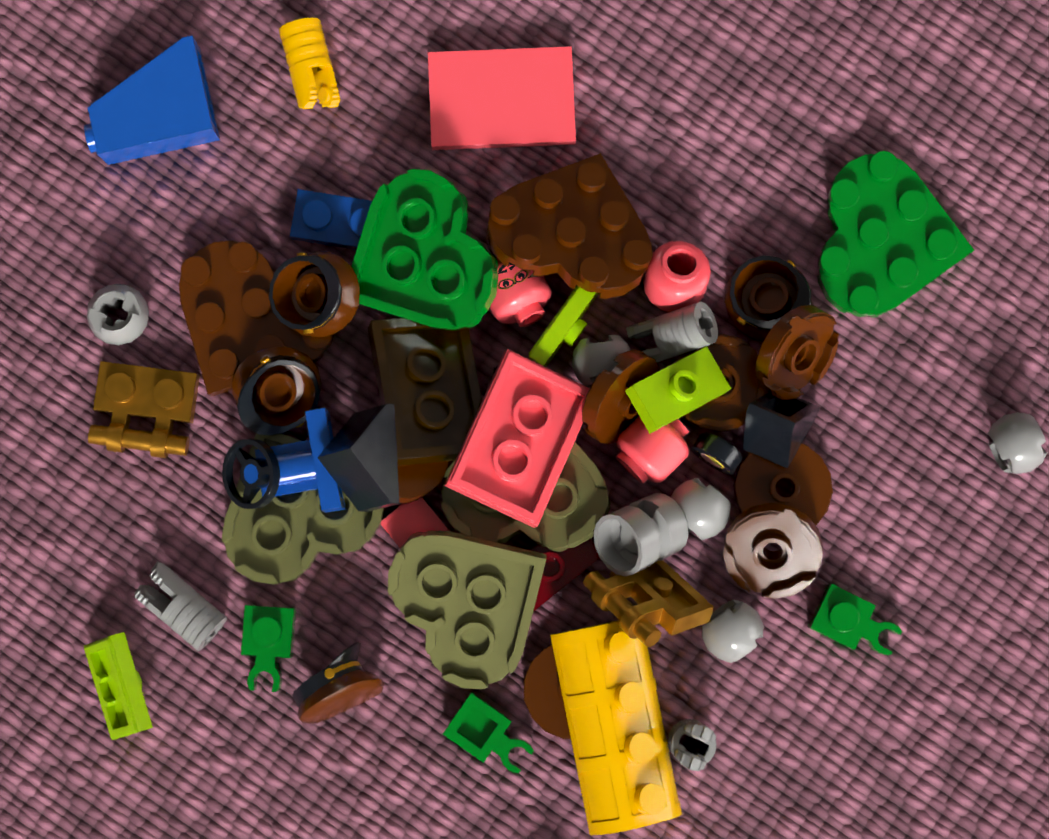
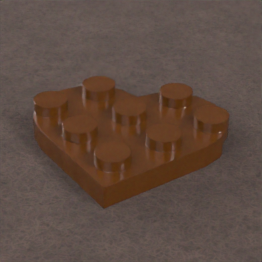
M601 153L514 185L495 197L490 204L486 233L491 251L507 267L510 262L520 269L533 270V276L558 273L570 288L575 289L577 285L588 292L600 293L599 298L608 299L623 296L636 288L651 262L653 251L647 230Z
M233 240L213 242L196 251L181 266V278L179 281L180 302L207 394L211 397L231 391L233 377L239 365L248 356L259 350L276 346L290 347L307 354L315 363L324 356L323 353L330 347L334 334L326 337L304 336L279 321L272 311L269 300L270 282L274 272L267 259L247 242Z

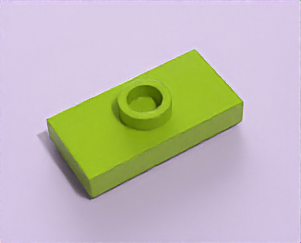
M576 286L529 352V359L547 367L563 343L572 347L588 324L581 318L599 293L588 292Z
M706 346L633 384L625 392L649 434L725 394L731 390V387Z
M125 633L114 634L84 645V651L110 738L115 740L153 728L142 693V679L135 669Z

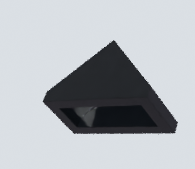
M770 393L763 395L749 403L746 411L743 450L788 469L817 417L820 407L800 398L781 400Z
M386 403L356 412L317 458L358 511L368 512L400 504L394 404Z

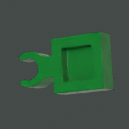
M828 584L808 626L809 629L852 650L856 649L860 639L863 638L868 642L872 650L884 655H892L893 651L880 645L878 641L880 632L884 629H889L897 635L902 633L901 628L894 623L871 620L870 618L876 605L834 584Z
M245 605L241 655L256 656L255 665L250 670L247 679L250 690L254 691L257 689V676L263 671L270 673L273 677L272 692H277L281 688L282 674L277 666L278 657H293L296 608Z
M473 692L470 693L443 732L444 736L483 763L491 751L495 752L500 756L503 765L513 773H519L521 768L510 761L508 757L510 750L514 747H522L531 755L534 752L533 747L526 740L511 738L504 732L512 720Z

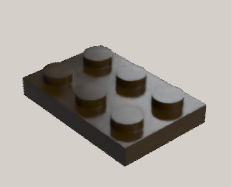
M405 318L371 320L367 329L380 405L386 403L394 404L397 465L456 460L482 402L469 328L464 327L457 330L436 329Z

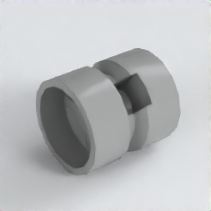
M650 494L630 503L629 506L619 508L602 516L596 523L594 530L595 547L600 559L615 574L622 576L633 575L653 565L654 562L661 561L681 551L686 545L689 535L688 522L683 510L675 500L666 494Z

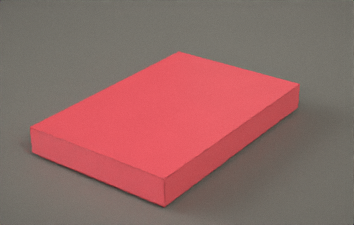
M572 46L428 52L432 150L576 145Z
M507 349L503 353L444 486L533 528L538 527L583 424L582 409L590 388Z

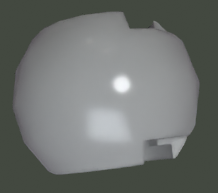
M112 284L98 290L88 302L87 320L89 328L98 339L107 344L122 345L130 343L137 339L147 327L149 316L147 302L138 290L129 285ZM122 304V308L128 312V317L125 321L117 320L113 326V320L107 316L110 308L119 309Z
M608 335L609 340L606 342L591 343L589 338L579 341L573 351L572 368L577 379L584 386L591 388L599 373L604 369L611 372L618 365L614 361L616 356L630 350L628 344L619 335Z
M1017 412L1004 415L992 424L987 433L993 440L989 445L992 454L1001 470L1006 473L1021 474L1031 472L1043 463L1048 453L1041 446L1046 442L1043 432L1035 418L1030 414Z
M699 478L683 482L674 490L670 497L683 510L688 522V532L693 531L700 540L716 536L725 528L730 518L731 504L729 500L710 484L706 487Z
M731 600L712 613L709 623L702 625V639L707 650L720 660L733 663L757 647L755 640L763 638L764 625L759 613L747 603Z

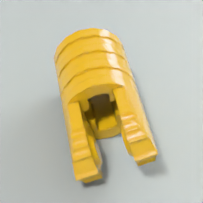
M302 18L282 25L279 28V34L299 108L313 109L316 101H318L317 99H319V104H322V107H338L340 95L320 19Z

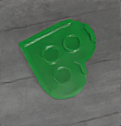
M880 151L876 154H865L848 162L832 181V186L828 193L829 208L827 209V215L835 233L822 247L818 260L819 275L817 279L825 298L840 312H848L858 317H878L895 309L972 253L974 249L918 174L892 153Z
M407 170L408 173L395 177L388 185L384 183L380 186L370 205L351 265L357 275L360 287L359 304L436 329L457 330L464 327H474L479 324L483 315L488 312L496 297L498 285L497 259L481 242L466 234L468 201L466 196L459 192L451 181L431 170Z

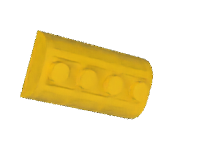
M620 620L550 635L590 835L628 831L682 815L648 647L638 638H630L620 628Z

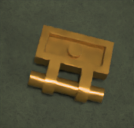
M100 361L93 409L112 413V418L109 426L91 424L88 433V443L105 445L108 451L123 453L125 448L150 451L152 457L167 458L168 454L186 456L189 450V436L173 435L174 421L193 423L200 375L190 372ZM131 415L155 418L153 432L129 429Z
M664 560L654 562L653 565L629 576L618 575L611 571L610 578L605 579L598 571H592L583 581L584 586L592 593V601L602 611H610L620 620V628L630 638H638L647 647L655 645L661 637V632L654 625L660 624L672 636L710 622L714 608L712 604ZM626 598H633L638 605L633 606Z

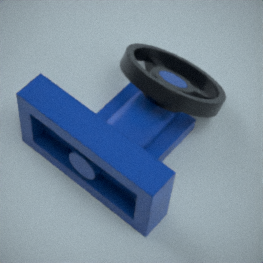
M326 408L305 411L310 440L270 447L259 439H243L230 447L224 458L222 477L225 490L236 505L244 509H256L266 506L276 496L318 489L321 511L328 513L346 509L343 490L317 458L334 438L330 412ZM249 444L257 447L258 449H255L256 459L242 448ZM236 457L242 465L240 477L245 485L243 497L238 493L233 480V465ZM261 489L262 498L256 503H251Z

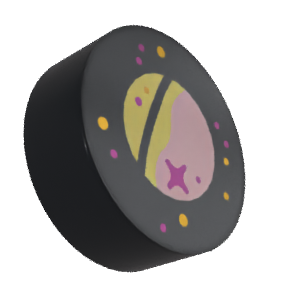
M701 433L691 448L692 452L700 460L725 474L733 475L742 461L741 453L733 445L711 433Z

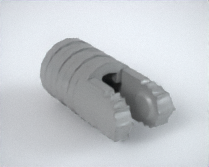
M701 301L626 328L628 338L630 337V339L644 338L653 333L657 348L642 352L655 359L656 362L711 345L718 338L715 316L710 307Z
M157 561L151 569L149 576L173 600H169L164 594L159 593L158 590L149 586V584L140 585L135 591L134 597L195 650L200 651L217 635L225 624L227 617L169 567Z
M685 719L679 721L672 727L668 736L671 753L681 765L689 770L700 771L704 769L715 754L717 745L716 735L713 730L698 720ZM683 734L701 740L704 742V746L700 752L693 749V752L690 753L679 743L680 738Z

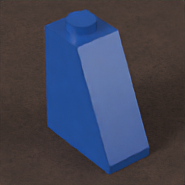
M193 35L181 38L87 107L91 122L84 124L88 148L91 153L97 152V155L107 165L220 140L201 49Z

